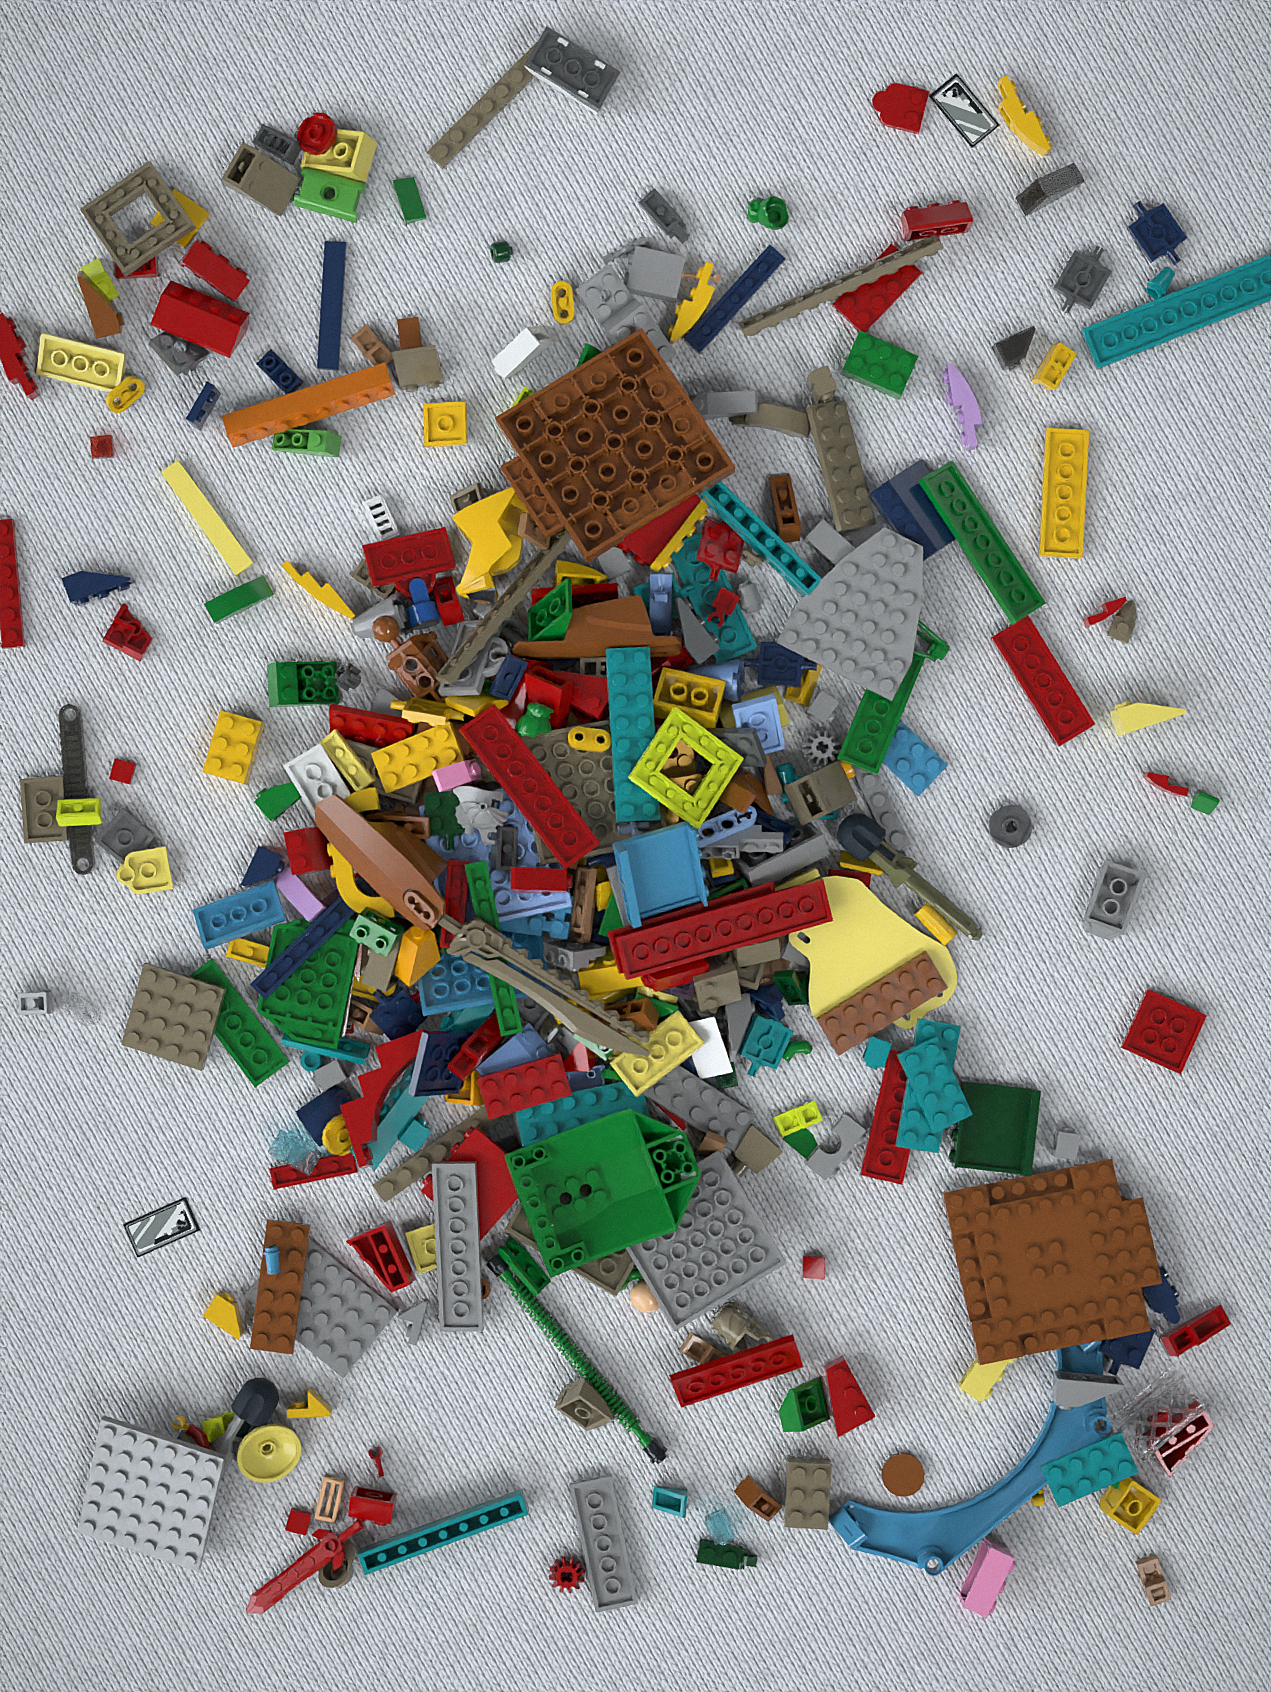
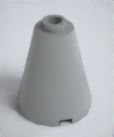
M400 593L392 594L353 618V623H351L353 634L357 635L360 639L373 638V622L376 618L383 615L392 616L397 620L399 625L398 635L411 634L413 628H409L406 609L409 607L405 599L399 598Z

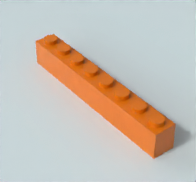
M381 363L222 415L227 436L234 448L306 425L313 421L346 412L356 407L386 399L396 394L386 364Z

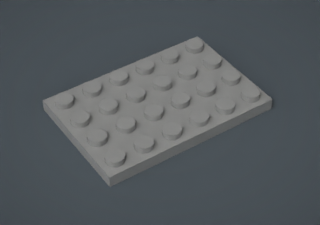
M309 1237L296 1340L344 1378L398 1312V1309ZM259 1278L243 1296L254 1306H256Z

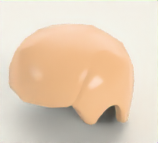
M645 1280L634 1284L630 1291V1301L633 1306L644 1313H653L658 1310L660 1305Z

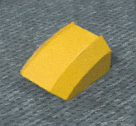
M556 560L552 587H557L567 578L571 579V586L607 583L608 576L588 566Z
M1128 1477L1120 1481L1118 1489H1114L1112 1485L1109 1486L1104 1495L1100 1497L1099 1508L1107 1516L1135 1535H1138L1156 1512L1162 1500L1133 1478Z

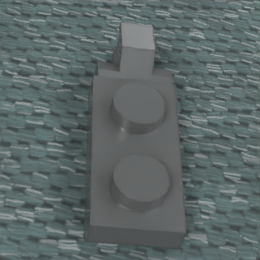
M655 188L638 202L640 207L670 238L675 236L682 244L689 239V235L683 229L685 227L683 219Z

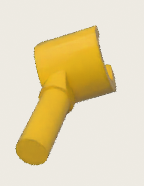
M1043 1488L1038 1491V1494L1031 1497L1033 1506H1042L1045 1503Z

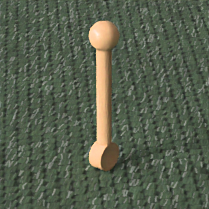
M682 273V278H696L697 274ZM719 274L710 276L709 280L718 283L721 277Z

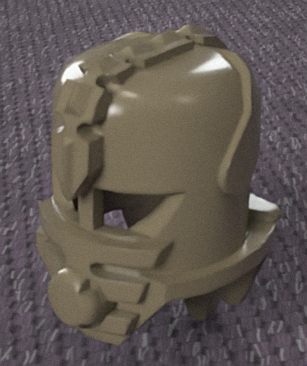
M725 1302L719 1308V1311L715 1313V1316L711 1318V1328L720 1337L724 1335L727 1340L726 1343L730 1344L731 1350L735 1353L747 1349L744 1339L746 1334L757 1341L762 1338L767 1341L773 1339L767 1333V1329L762 1325L763 1323L757 1319V1315L750 1317L736 1302Z

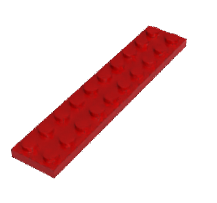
M820 878L615 937L624 977L626 980L832 922L833 918L824 880Z

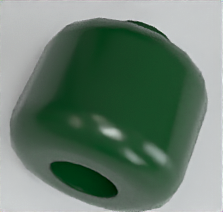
M497 241L491 244L490 253L493 262L504 263L510 260L511 255H513V249L507 241Z

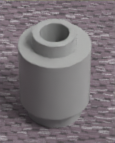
M750 581L739 584L736 594L741 597L739 602L742 610H745L746 614H750L762 609V600L756 584H751Z

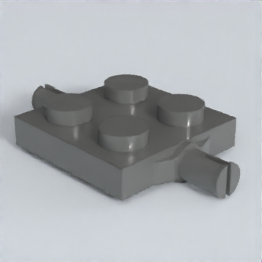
M1096 246L1091 256H1085L1074 250L1053 290L1064 295L1067 299L1061 308L1063 312L1065 311V313L1069 314L1074 303L1080 304L1089 310L1092 308L1112 272L1098 261L1104 252L1103 248L1098 252L1100 247Z

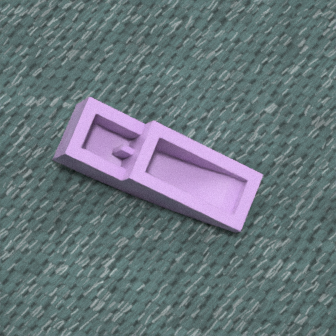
M289 865L283 869L281 874H278L273 879L277 887L308 922L313 923L328 909L299 876L292 875Z

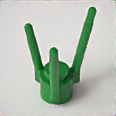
M919 620L918 625L933 640L917 630L916 634L930 643L927 648L930 654L914 650L913 655L928 658L933 662L937 659L943 660L950 646Z

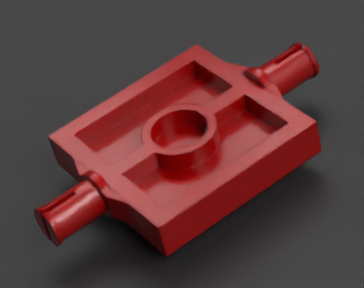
M708 518L704 521L696 560L702 561L711 567L710 580L717 581L720 570H726L734 574L738 571L744 540L723 519L722 523Z

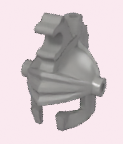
M474 786L454 788L453 793L460 800V805L456 807L455 816L458 819L457 823L465 828L464 834L473 835L475 828L479 830L480 837L482 838L481 841H483L485 846L495 845L496 842L489 840L488 836L490 833H497L496 827H502L503 822L507 821L506 816L509 815L508 812L494 808L495 803L504 804L503 792L487 791Z

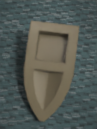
M1133 600L1127 602L1118 610L1107 634L1108 637L1125 644L1129 642L1136 625V606Z

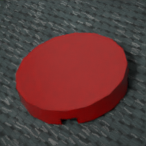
M317 112L313 114L314 116L305 118L297 132L300 148L309 155L325 153L331 148L337 135V125L334 120L325 113Z

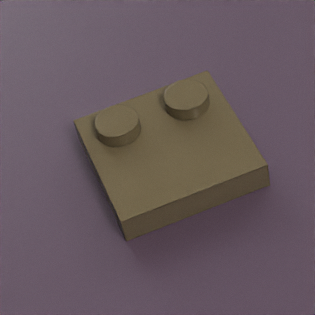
M735 964L693 976L700 1012L742 1000Z

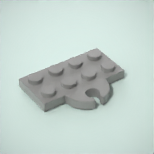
M481 620L461 621L449 659ZM502 623L500 629L487 640L486 646L473 657V662L460 673V677L456 682L451 685L440 684L438 691L441 696L480 695L485 678L496 675L505 657L498 659L496 657L500 654H511L507 643L498 638Z

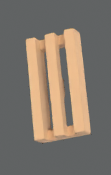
M324 1475L314 1519L336 1523L345 1479L340 1480L336 1477L332 1478ZM327 1482H329L331 1487L323 1516L320 1515ZM336 1484H338L339 1490L336 1498L333 1515L331 1518L328 1516L330 1512Z

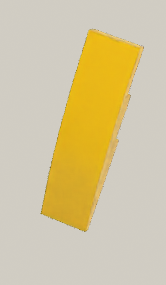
M288 560L281 565L315 599L352 620L356 617L329 583H326L321 588L308 571L301 576Z

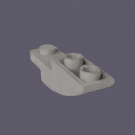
M752 825L700 848L702 857L704 859L739 858L740 851L749 853L783 852V832H762V825Z

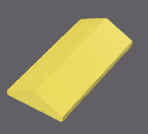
M44 332L41 333L37 375L109 393L124 380L126 353Z

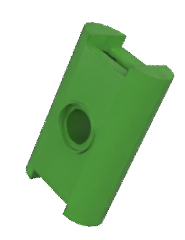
M304 166L301 171L304 181L300 196L295 195L294 206L357 223L360 216L356 212L361 194L366 193L367 184ZM329 190L335 191V196L332 199L325 198V194Z

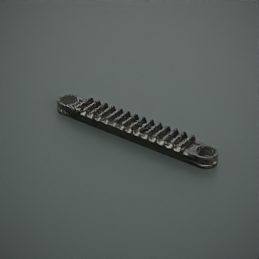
M67 704L59 711V736L61 738L64 794L66 799L89 798L82 713L77 706ZM69 709H73L76 713L73 721L65 719V712ZM92 825L68 826L72 868L79 875L90 874L95 868ZM82 858L89 861V867L84 871L78 867V862Z

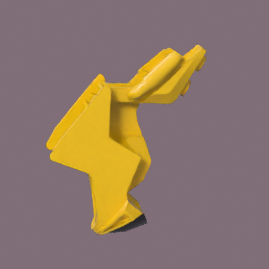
M512 487L467 506L452 516L456 527L472 543L466 570L461 583L456 587L459 596L478 603L495 605L498 593L493 576L508 573L521 562L524 543L523 537L518 535L520 514L528 513Z

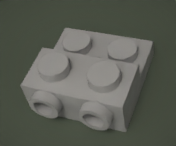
M565 939L544 943L543 956L547 963L552 962L553 966L567 967L566 970L575 972L579 971L580 968L589 967V960H596V957L605 956L606 947L592 942L582 943Z

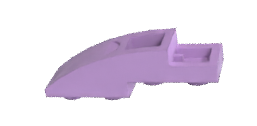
M950 363L946 365L945 371H942L943 383H947L948 392H945L947 405L950 404L951 410L960 409L957 412L958 424H962L963 432L960 433L962 446L965 445L966 451L975 450L977 447L975 428H979L982 425L980 410L967 381L955 366Z

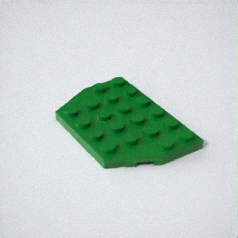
M302 918L274 926L265 969L312 923ZM349 919L266 1000L259 995L256 1011L294 1041L338 1049L359 943L349 936L356 920Z

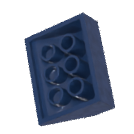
M919 460L870 493L869 497L893 532L923 546L924 562L956 539L918 482L931 473L924 462Z

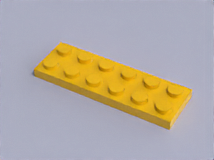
M1045 429L1038 557L1083 558L1089 430Z

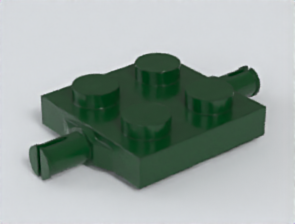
M438 790L436 792L424 793L425 816L430 817V837H444L445 850H455L454 837L465 832V828L457 823L458 819L455 816L456 807L460 805L459 798L453 793V790L439 792Z

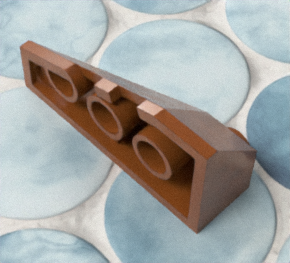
M706 767L700 772L701 780L704 779L711 767ZM738 767L717 801L745 814L755 799L756 794L752 785L747 781L749 778L744 773L745 768Z

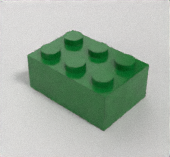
M859 331L840 375L899 400L919 356Z

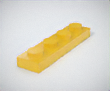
M703 500L698 503L651 564L650 568L655 572L661 567L665 569L672 561L670 555L673 551L677 553L684 545L682 539L685 535L689 538L697 528L694 526L697 520L701 522L707 515L708 511L705 509L708 505Z

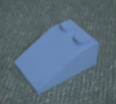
M528 1023L522 1027L523 1032L511 1035L476 1067V1070L482 1076L552 1055L554 1052Z

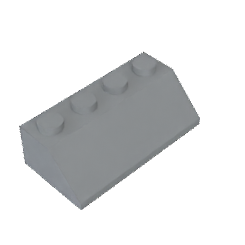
M794 819L788 823L795 826L796 829L788 845L783 843V852L749 853L740 851V857L732 858L749 887L769 881L775 882L828 855L823 833L811 822L802 826L799 819Z

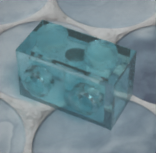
M280 1130L268 1153L275 1159L310 1176L322 1155L317 1149L318 1145L309 1139L306 1142L299 1139L300 1135L291 1130L288 1133Z

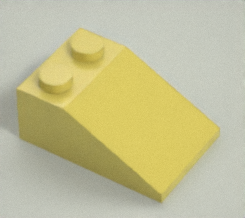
M337 129L336 139L331 148L320 155H309L304 152L300 167L306 166L366 183L377 142L365 132Z
M1130 700L1115 705V710L1109 712L1117 737L1187 713L1186 709L1139 702L1131 704Z

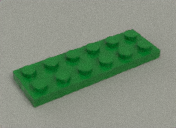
M913 655L912 664L893 701L868 689L865 690L837 757L838 760L877 776L925 660L924 657Z
M211 959L190 975V977L227 988L214 1034L255 1088L290 1062L214 959Z

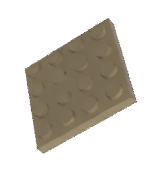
M147 962L144 963L121 1045L200 1071L204 1070L227 988Z

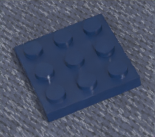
M469 1030L422 1032L408 1094L413 1097L459 1094L462 1079L448 1070L447 1065L459 1053L462 1045L473 1032Z

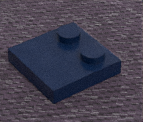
M208 381L206 382L186 417V420L198 430L202 429L221 395L215 385Z

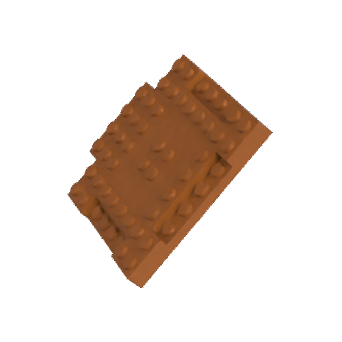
M643 328L495 417L496 424L517 455L501 465L500 470L545 539L565 528L587 563L623 542L624 537L696 493L698 495L735 473V465Z
M1112 1159L1034 1174L1032 1177L1024 1176L942 1193L978 1365L1151 1331L1141 1287L1161 1284L1160 1270L1143 1197L1121 1201Z

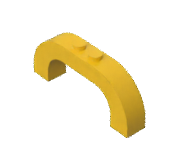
M376 787L356 791L344 799L359 814L380 810ZM331 842L328 843V855L333 857L334 864L330 865L331 876L336 878L339 893L345 903L357 913H361L368 907L386 918L396 917L395 909L382 897H369L359 889L355 879L354 868Z

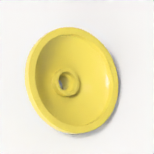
M281 1424L260 1426L248 1433L241 1441L236 1455L238 1467L245 1477L255 1482L268 1483L279 1480L288 1475L297 1465L301 1456V1443L296 1433L287 1426Z

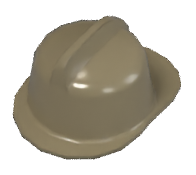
M349 1539L344 1542L346 1554L342 1566L334 1571L331 1560L319 1570L318 1578L322 1586L341 1589L342 1586L352 1579L354 1573L352 1563L355 1549Z

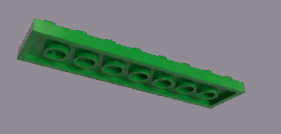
M953 460L918 481L1012 625L1046 604Z

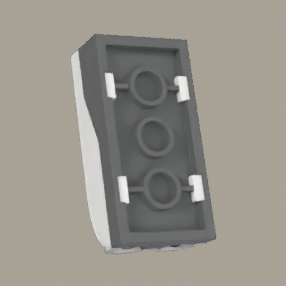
M547 26L525 63V68L535 77L595 114L598 113L620 74L619 70Z

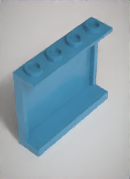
M688 821L612 843L626 916L633 928L642 926L641 918L700 900L704 906H708L706 897H709V891L703 881V878H706L704 867L700 864V859L703 857L700 847H697L699 834L696 827L693 828Z

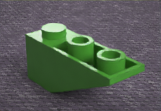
M289 429L285 432L274 434L272 450L321 457H339L342 436L326 430Z

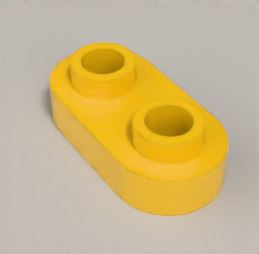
M558 281L551 288L553 316L558 324L568 325L575 316L572 287L565 281ZM560 290H564L566 292V295L560 297L558 295V292ZM566 311L568 313V316L566 318H562L560 316V313Z
M134 375L126 377L107 395L106 405L114 413L125 411L144 393L145 385L143 381Z
M574 727L570 730L567 741L573 749L601 753L610 747L611 736L602 729ZM581 734L583 739L578 741L575 739V735ZM603 737L604 743H598L597 738Z

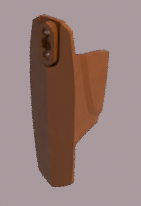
M634 595L572 609V616L563 641L517 642L512 648L511 654L524 659H580L606 657L605 650L610 648L650 647V657L676 656L681 653L682 639L677 636H654L643 600L640 595Z
M338 794L329 796L317 803L315 809V823L348 863L383 899L406 919L423 931L434 928L445 913L446 901L433 886L432 882L443 873L448 863L405 827L398 826L394 822H368Z

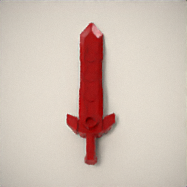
M357 1519L341 1534L326 1529L316 1530L312 1536L321 1541L278 1576L253 1593L250 1597L246 1613L263 1614L284 1598L292 1589L308 1577H311L331 1560L334 1571L340 1568L346 1554L344 1542L357 1531L364 1528L363 1523Z

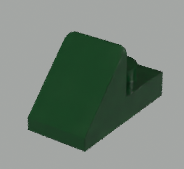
M794 970L774 972L773 980L789 1006L806 1005L809 1003L806 971L795 972Z

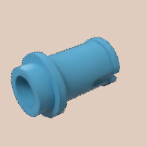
M276 1245L265 1247L263 1255H266L267 1274L281 1272L279 1265V1253H281V1250Z

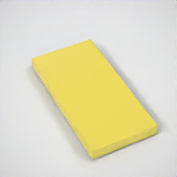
M679 1010L656 1027V1030L649 1032L650 1040L647 1044L639 1040L636 1042L648 1049L650 1056L646 1057L623 1052L610 1062V1065L636 1098L705 1045L704 1041Z

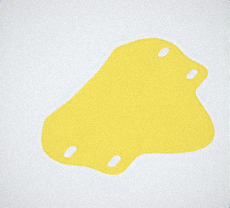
M841 876L821 878L824 880L833 921L793 932L788 936L791 945L810 961L809 1006L815 1019L924 951L929 954L948 988L942 992L943 995L941 997L935 996L908 1013L911 1016L909 1020L901 1017L893 1023L901 1029H910L917 1024V1018L922 1019L928 1012L942 1006L951 998L958 982L957 971L951 955L944 945L919 932L885 906L860 880ZM802 932L810 938V942L804 943L798 938V933Z

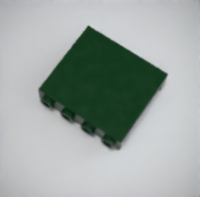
M961 1081L960 1088L973 1115L957 1122L956 1128L952 1129L951 1141H954V1150L950 1149L949 1162L952 1163V1167L1032 1177L1041 1091L1038 1089Z

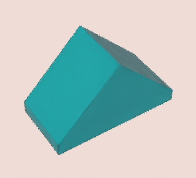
M654 1486L652 1508L686 1518L687 1489Z

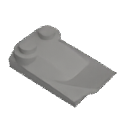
M1104 859L1083 918L1086 932L1109 941L1116 936L1124 935L1146 874Z

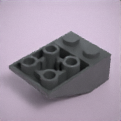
M676 597L675 605L683 647L695 663L700 665L720 649L717 645L720 641L713 632L708 633L705 630L706 623L700 615L695 616L691 612L693 606L686 598Z

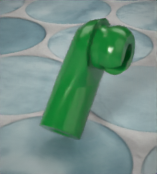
M806 1040L792 1041L785 1049L782 1058L789 1062L795 1053L808 1055L812 1052V1045Z

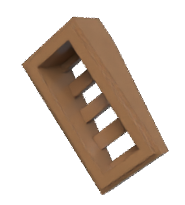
M767 753L765 754L767 763L765 767H761L763 785L767 796L779 795L784 793Z

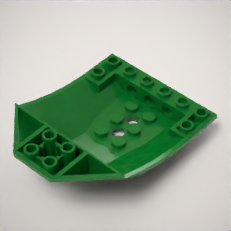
M630 1108L587 1122L504 1155L518 1199L550 1278L630 1246L677 1231L701 1176L686 1133ZM583 1184L591 1186L592 1191L589 1196L584 1197L580 1194L579 1189ZM563 1192H568L571 1195V1200L567 1204H561L559 1200Z

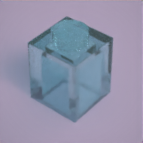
M725 1508L705 1516V1522L714 1544L726 1545L730 1543L732 1538L735 1537V1533Z

